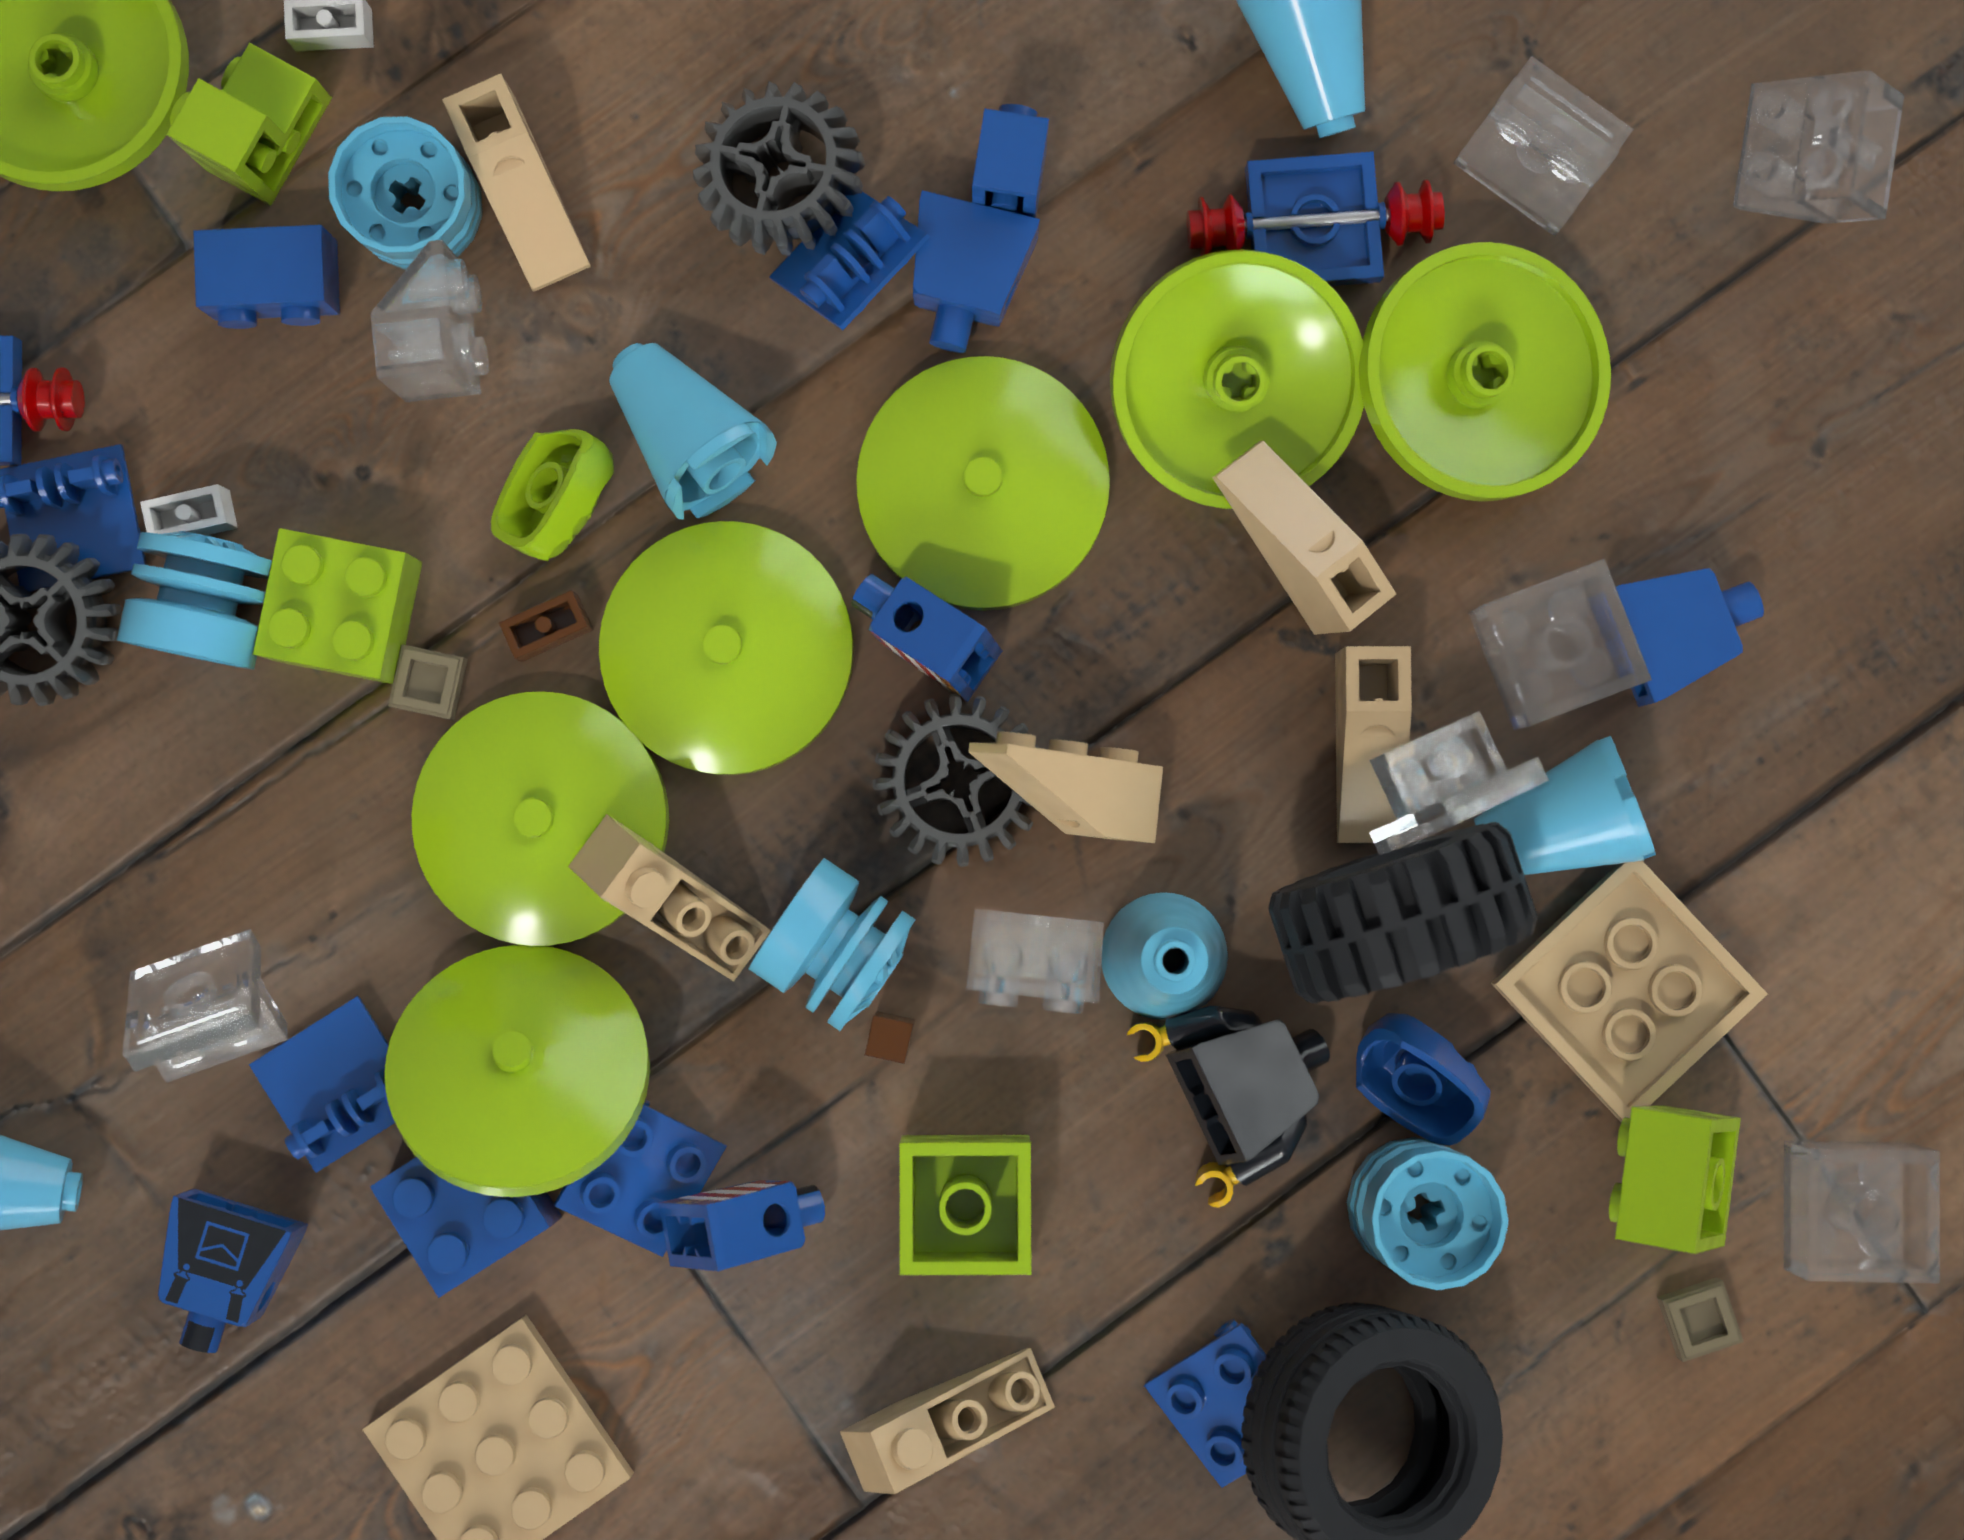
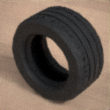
M1343 1303L1338 1306L1325 1307L1323 1311L1318 1310L1312 1313L1310 1317L1299 1320L1297 1325L1290 1327L1286 1335H1282L1275 1342V1346L1270 1348L1265 1360L1259 1365L1258 1371L1253 1377L1251 1389L1248 1391L1246 1405L1243 1410L1244 1421L1241 1428L1243 1434L1241 1444L1244 1450L1243 1462L1247 1466L1246 1475L1248 1480L1251 1481V1488L1254 1495L1257 1496L1258 1503L1263 1509H1266V1514L1275 1522L1276 1526L1287 1532L1293 1539L1460 1540L1475 1524L1491 1497L1500 1470L1503 1444L1501 1411L1496 1391L1493 1390V1383L1491 1377L1487 1374V1369L1482 1362H1479V1357L1475 1351L1471 1350L1469 1345L1459 1339L1453 1331L1447 1330L1446 1327L1430 1320L1392 1308L1368 1303ZM1394 1368L1403 1377L1414 1403L1415 1432L1407 1460L1389 1485L1367 1499L1346 1502L1338 1492L1328 1465L1327 1438L1335 1410L1354 1384L1378 1369Z

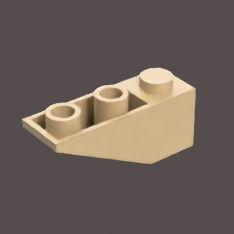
M500 73L442 99L468 159L532 291L535 292L591 267L516 97L502 74Z
M1264 441L1256 443L1212 477L1314 635L1350 632L1396 595L1393 587L1364 542Z
M1346 646L1335 653L1337 843H1402L1412 713L1411 646Z
M997 732L996 743H969V753L1065 834L1119 841L1155 843L1163 767L1138 763L1139 751L1100 747V757L1087 756L1088 743L1054 739L1049 740L1048 750L1035 748V735L1014 732Z
M609 815L604 817L568 866L599 897L732 981H735L771 932V929Z
M1025 1348L893 1403L840 1431V1434L864 1492L896 1494L1050 1411L1055 1406L1031 1348Z

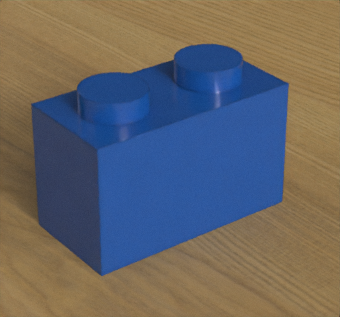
M1003 104L999 107V110L984 108L972 182V203L1036 218L1046 158L1049 118L1037 117L1038 113L1036 110L1018 104Z
M322 225L193 230L196 307L212 319L218 320L219 326L232 329L253 328L257 326V318L280 317L283 324L311 326L320 323V316L340 315L337 240Z

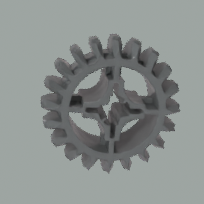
M768 81L764 98L756 99L751 90L744 88L742 99L745 105L735 110L733 105L722 102L721 111L726 118L725 122L719 124L705 121L704 130L713 142L695 145V154L700 162L704 163L693 169V179L699 187L704 188L698 194V200L704 210L713 211L710 220L718 231L729 229L730 239L738 246L742 247L751 239L755 251L765 255L775 240L781 254L790 256L793 249V240L801 238L807 249L814 250L816 239L812 233L822 227L826 234L836 236L838 229L831 217L835 213L841 216L852 217L854 208L845 196L862 194L863 184L860 178L854 174L865 167L862 153L854 150L859 145L860 139L853 127H845L847 117L844 111L837 106L828 109L829 103L825 95L818 90L806 99L802 86L793 82L786 95L782 97L778 86ZM801 131L812 134L825 144V165L816 164L811 156L801 154L803 149L799 141ZM768 133L761 141L752 143L758 137ZM788 162L789 167L783 172L778 167V164ZM775 167L779 170L780 175L770 177L769 172ZM734 173L744 175L748 182L756 184L754 192L759 198L756 209L746 206L735 198L733 190ZM801 195H808L801 202L789 207L790 203L796 197H799Z
M12 534L8 546L0 540V696L8 691L10 703L14 705L27 704L31 697L39 706L51 705L54 703L56 693L63 699L74 698L79 695L78 682L85 685H93L99 681L98 672L92 662L100 665H109L115 659L114 655L102 646L103 641L117 640L119 629L107 627V617L121 614L123 608L120 604H104L102 597L114 589L115 583L111 579L93 582L91 578L97 573L100 562L95 558H86L77 563L79 546L75 543L65 542L57 548L53 535L39 534L34 542H32L27 534ZM31 566L49 573L58 581L52 587L41 588L33 594L27 591L24 586H15L8 577L18 570ZM73 604L77 617L75 637L71 634L66 624L67 612ZM39 608V613L33 620L39 630L27 631V626L32 620L27 609ZM29 646H32L41 655L50 654L58 663L46 671L35 672L16 665L8 657L14 652L25 651Z
M951 694L949 698L951 714L940 716L935 700L933 698L928 699L924 704L925 710L930 717L929 721L921 725L915 714L911 711H907L902 715L905 724L913 731L907 739L891 729L886 733L885 738L892 745L900 748L897 756L894 757L886 753H877L875 762L882 767L893 768L892 778L879 777L874 779L873 788L879 791L893 789L895 798L877 806L878 812L881 815H888L897 810L901 812L903 818L893 824L890 828V833L894 837H899L912 827L918 833L908 847L909 851L913 854H918L922 850L927 839L935 842L936 846L932 853L933 863L942 864L946 854V846L957 847L956 859L960 867L968 866L969 854L967 847L979 845L981 857L985 862L994 859V855L988 840L998 836L1004 847L1008 850L1012 849L1016 842L1005 828L1013 822L1020 829L1029 831L1033 826V822L1028 817L1018 813L1022 803L1030 807L1033 806L1012 789L1010 800L1002 814L987 826L978 803V794L986 782L997 778L991 771L978 775V779L973 780L969 784L971 793L969 799L973 807L972 812L967 811L963 798H954L955 790L950 795L946 794L943 789L927 794V791L940 786L942 781L949 778L948 767L950 764L945 753L947 749L951 750L956 763L964 764V771L968 766L972 767L975 772L987 768L978 760L968 759L960 753L950 729L965 728L975 730L987 735L996 742L997 732H1005L1001 726L1006 722L1010 711L1006 707L1001 706L996 711L992 721H989L982 717L986 709V698L977 696L973 702L972 714L961 713L962 701L960 695ZM1021 723L1010 732L1027 734L1028 727ZM932 736L939 753V769L931 779L907 790L906 774L910 760L917 748ZM938 800L950 801L960 810L969 833L952 834L937 830L925 823L913 808Z

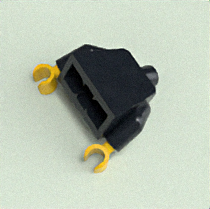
M1212 1005L1168 1018L1165 1026L1160 1028L1150 1022L1139 1023L1130 1028L1127 1035L1137 1033L1140 1030H1146L1153 1034L1156 1041L1155 1049L1151 1053L1133 1057L1135 1060L1141 1062L1150 1061L1158 1057L1164 1050V1047L1170 1044L1176 1049L1166 1054V1057L1217 1162L1203 1165L1198 1170L1195 1177V1186L1203 1184L1206 1179L1211 1177L1220 1178L1226 1184L1222 1191L1208 1198L1210 1206L1218 1208L1225 1206L1232 1198L1234 1185L1240 1182L1247 1186L1290 1161L1308 1125L1306 1113L1319 1102V1093L1309 1072L1326 1064L1330 1059L1327 1043L1316 1030L1308 1029L1292 1038L1285 1023L1280 1019L1262 1023L1253 1011Z

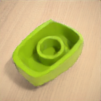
M568 429L545 433L535 432L517 458L500 493L491 518V531L493 535L517 551L540 560L549 561V559L561 554L568 547V544L573 541L575 535L579 534L587 520L591 518L601 491L614 474L613 454L602 441L583 430Z

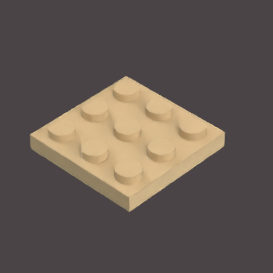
M1643 861L1617 864L1491 982L1494 988L1620 1122L1625 1117L1630 1118L1632 1107L1650 1106L1768 995Z
M527 1314L362 1429L437 1540H543L629 1480L634 1473Z

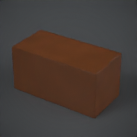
M572 590L499 622L514 659L520 662H524L593 631V627L578 594Z
M876 1011L872 1018L865 1055L905 1064L915 1019Z

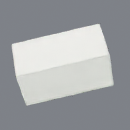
M284 0L285 39L295 51L374 47L372 8L366 0Z
M219 484L140 502L146 532L164 534L185 531L210 535L238 528L230 490Z

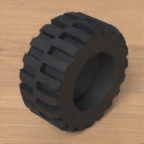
M1496 822L1474 825L1465 829L1461 828L1441 835L1431 836L1327 869L1273 892L1268 907L1294 990L1304 1000L1311 1003L1331 1002L1346 997L1362 996L1377 990L1397 987L1420 978L1424 979L1440 974L1442 971L1472 963L1476 959L1500 952L1505 947L1515 945L1523 941L1525 937L1531 936L1534 932L1538 916L1511 833Z

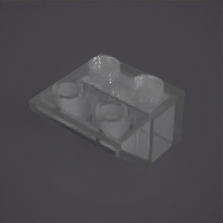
M1870 70L1753 83L1750 91L1733 206L1739 210L1825 224L1885 220L1904 95Z
M443 240L429 241L370 313L377 378L405 402L481 394L479 375H487L489 371L488 354L484 338L482 336L475 337L473 313L482 311V295L478 277L476 274H469L464 259H458Z
M975 908L966 989L979 991L978 1003L1017 1007L1018 996L1025 995L1043 997L1042 1006H1044V1010L1083 1014L1084 1002L1099 1003L1104 922Z

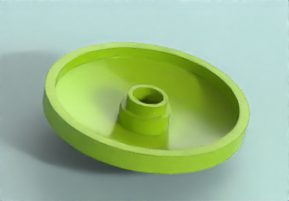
M0 0V176L25 187L46 191H75L107 183L132 170L161 144L171 127L170 115L179 97L186 93L189 75L187 39L182 22L171 0Z
M1475 242L1447 248L1427 257L1407 270L1388 288L1374 308L1363 336V347L1359 362V378L1363 404L1369 422L1384 449L1404 471L1427 487L1451 497L1472 501H1498L1537 490L1565 474L1578 462L1591 445L1602 424L1610 394L1611 366L1607 340L1600 320L1586 295L1564 271L1547 259L1520 247L1503 243Z
M1245 249L1225 250L1199 256L1177 266L1151 285L1140 297L1126 318L1116 341L1111 364L1110 392L1113 411L1124 441L1135 458L1159 483L1185 499L1206 506L1232 509L1212 477L1259 441H1264L1308 486H1311L1343 454L1354 436L1362 416L1364 404L1360 389L1359 362L1363 340L1357 323L1345 302L1325 280L1301 264L1279 255Z
M978 356L954 359L922 371L908 380L891 395L874 417L863 441L858 460L857 497L866 532L880 558L900 580L907 577L951 606L967 610L984 611L1015 607L1037 599L1059 586L1081 565L1093 547L1103 524L1109 499L1110 479L1106 450L1097 426L1084 405L1068 388L1049 374L1020 361L1001 357Z
M717 521L701 523L671 533L643 551L630 564L614 587L604 611L599 635V660L604 686L615 711L626 727L642 744L664 759L690 770L715 775H740L758 772L781 764L799 754L822 734L833 720L847 692L854 660V640L849 613L839 589L823 565L809 551L787 536L766 527L737 521Z
M544 691L524 692L501 697L479 706L462 717L440 738L423 765L416 784L411 814L412 835L417 858L426 880L442 903L456 917L477 931L501 941L518 945L550 946L589 937L612 925L626 914L599 897L568 867L604 817L609 815L662 852H665L669 829V806L663 778L655 759L648 748L638 740L621 719L604 708L575 696Z
M503 946L476 953L452 964L432 978L413 997L399 1018L389 1042L384 1072L385 1090L393 1119L405 1143L413 1154L437 1176L455 1186L483 1195L498 1197L538 1195L559 1189L588 1175L614 1154L633 1129L646 1099L650 1075L649 1049L642 1021L629 995L610 974L598 965L582 956L554 947Z

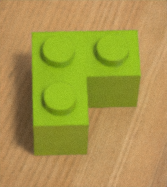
M249 42L243 55L234 58L227 66L221 81L222 90L198 78L191 92H186L179 97L170 115L171 127L166 135L206 171L272 206L332 97L316 78Z

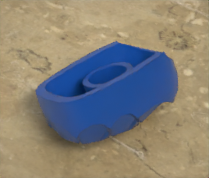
M1388 1013L1368 1027L1358 1045L1356 1088L1375 1107L1405 1128L1430 1142L1450 1146L1459 1143L1472 1133L1483 1120L1490 1100V1089L1481 1079L1474 1065L1467 1062L1456 1051L1450 1041L1417 1018L1408 1014Z

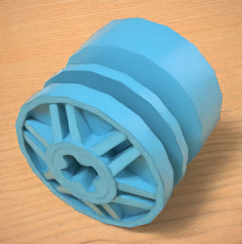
M380 117L357 127L337 148L328 172L329 200L340 224L379 259L405 270H433L455 260L473 242L482 219V191L469 164L461 157L455 147L433 126L410 117ZM407 192L415 196L420 194L425 203L420 210L411 206L407 208L401 202L402 197Z
M185 531L164 534L141 532L137 549L166 558L164 568L133 564L131 574L140 580L158 586L157 599H125L116 641L254 670L257 656L253 655L259 626L235 615L238 604L263 605L266 592L242 586L244 576L268 579L272 560L257 556L243 548L244 546L241 544Z
M824 858L787 907L753 959L749 970L783 993L793 987L805 973L816 981L808 996L805 1008L814 1013L829 990H832L842 997V1000L827 1023L841 1031L848 1021L866 1007H869L903 957L910 927L915 919L902 911L886 934L874 927L873 925L889 902L881 896L873 901L860 916L849 910V907L857 892L859 881Z
M1417 1137L1387 1142L1368 1154L1352 1176L1347 1197L1350 1228L1362 1248L1412 1285L1433 1290L1465 1286L1487 1272L1503 1249L1509 1224L1503 1192L1491 1172L1469 1156L1454 1151L1445 1145H1439ZM1417 1195L1429 1200V1203L1421 1207L1422 1218L1419 1220L1407 1214V1212L1412 1211L1416 1207L1414 1197Z

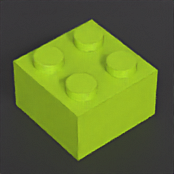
M279 528L253 655L276 662L393 684L401 645H406L422 561L406 552Z
M1666 1105L1632 1107L1630 1118L1625 1117L1621 1122L1617 1140L1618 1155L1625 1157L1622 1183H1615L1609 1202L1610 1221L1617 1222L1615 1239L1692 1254L1725 1246L1741 1118Z
M902 1135L899 1143L900 1275H1031L1030 1135Z

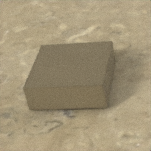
M402 644L388 706L455 721L468 659Z
M1715 1277L1657 1297L1676 1356L1682 1362L1744 1342L1723 1280Z

